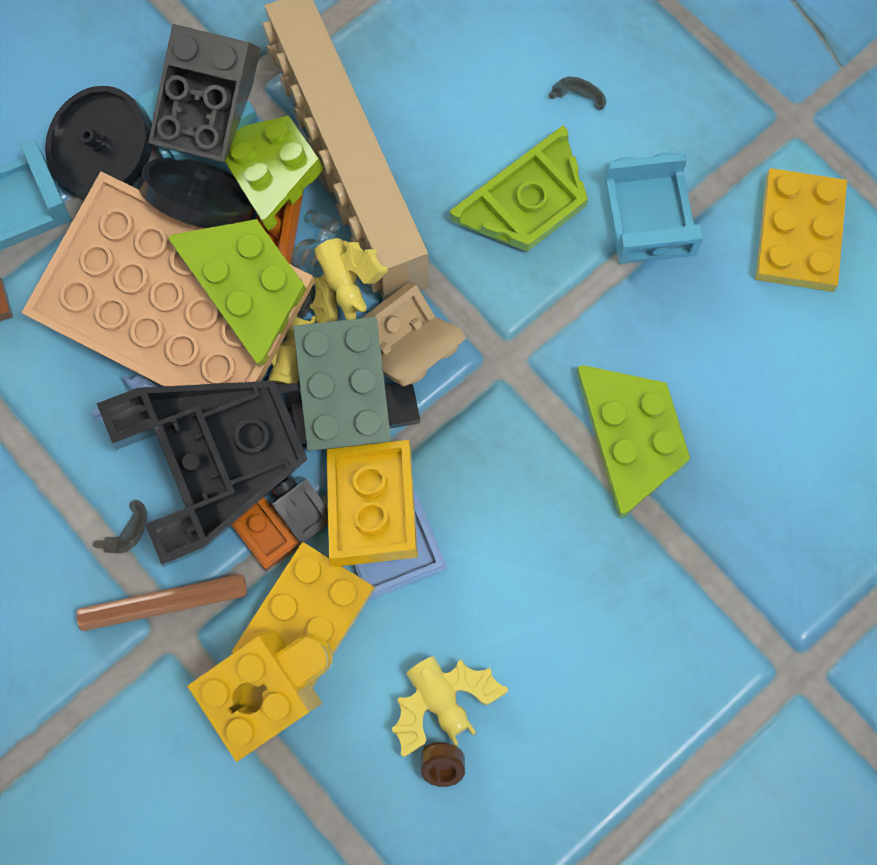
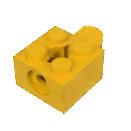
M271 630L257 636L187 687L234 760L238 762L322 704L310 683L330 668L333 662V652L330 644L323 637L316 634L304 635L285 647L275 630Z

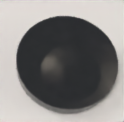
M111 86L89 87L70 97L56 112L46 137V160L54 179L63 188L82 198L87 197L100 172L132 186L141 176L144 165L150 159L153 144L148 143L152 124L146 110L132 96L121 89Z
M174 158L151 160L142 169L138 184L141 195L150 205L167 216L202 228L251 221L255 209L235 177L226 171L202 162L189 159L175 160Z

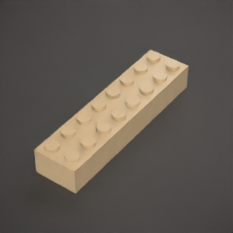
M277 0L265 4L267 21L262 23V28L268 42L266 48L273 67L279 66L282 74L280 81L287 98L292 97L296 105L293 107L299 127L301 130L306 128L310 137L307 139V142L324 168L321 174L327 191L335 193L338 201L335 206L343 226L349 224L353 235L350 237L351 242H359L360 248L363 251L366 249H376L378 261L388 269V272L377 283L369 284L372 293L379 291L384 301L408 282L416 284L419 290L428 288L427 249L314 1Z

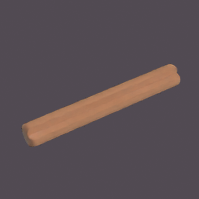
M237 574L79 608L76 611L77 624L81 631H88L236 599L247 595V584L244 575Z

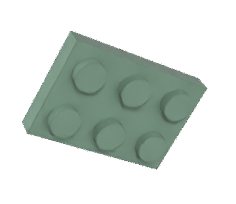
M377 317L294 325L307 450L390 442L391 436Z

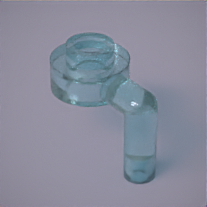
M309 210L304 217L306 224L321 231L316 239H305L295 247L292 253L291 264L312 275L314 278H319L324 272L318 261L315 265L317 258L314 250L321 243L335 239L341 224L334 217L315 210Z

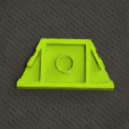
M289 115L245 125L238 129L225 161L268 231L273 229L278 223L275 214L286 202L294 205L303 194L305 187L313 183L324 170L319 158Z
M562 125L449 211V219L453 223L527 252L587 206L588 197L584 184L580 181L578 175L579 167L576 157L571 152L567 128Z
M257 219L177 233L168 237L252 358L262 367L269 358L267 354L278 334L282 335L288 324L291 310L299 304L307 289Z
M586 365L578 366L576 374L619 518L626 517L634 507L648 495L650 496L669 477L675 475L690 460L673 401L666 382Z

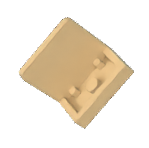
M412 282L406 283L362 317H377L383 375L401 386L413 384L421 380L430 367L440 359L454 354L458 349V345L466 339V335L461 328L433 314L417 285Z

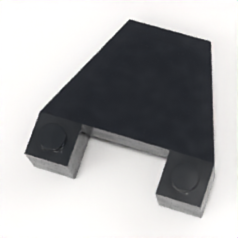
M276 381L142 387L96 403L115 450L156 435L185 505V508L145 524L162 567L204 551L307 461V456Z

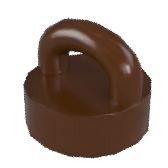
M445 742L427 744L422 750L421 775L426 782L437 787L456 785L465 775V756L461 749L453 744Z

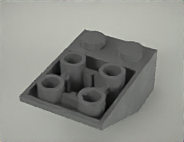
M172 24L148 143L225 162L253 87L261 48L250 42Z

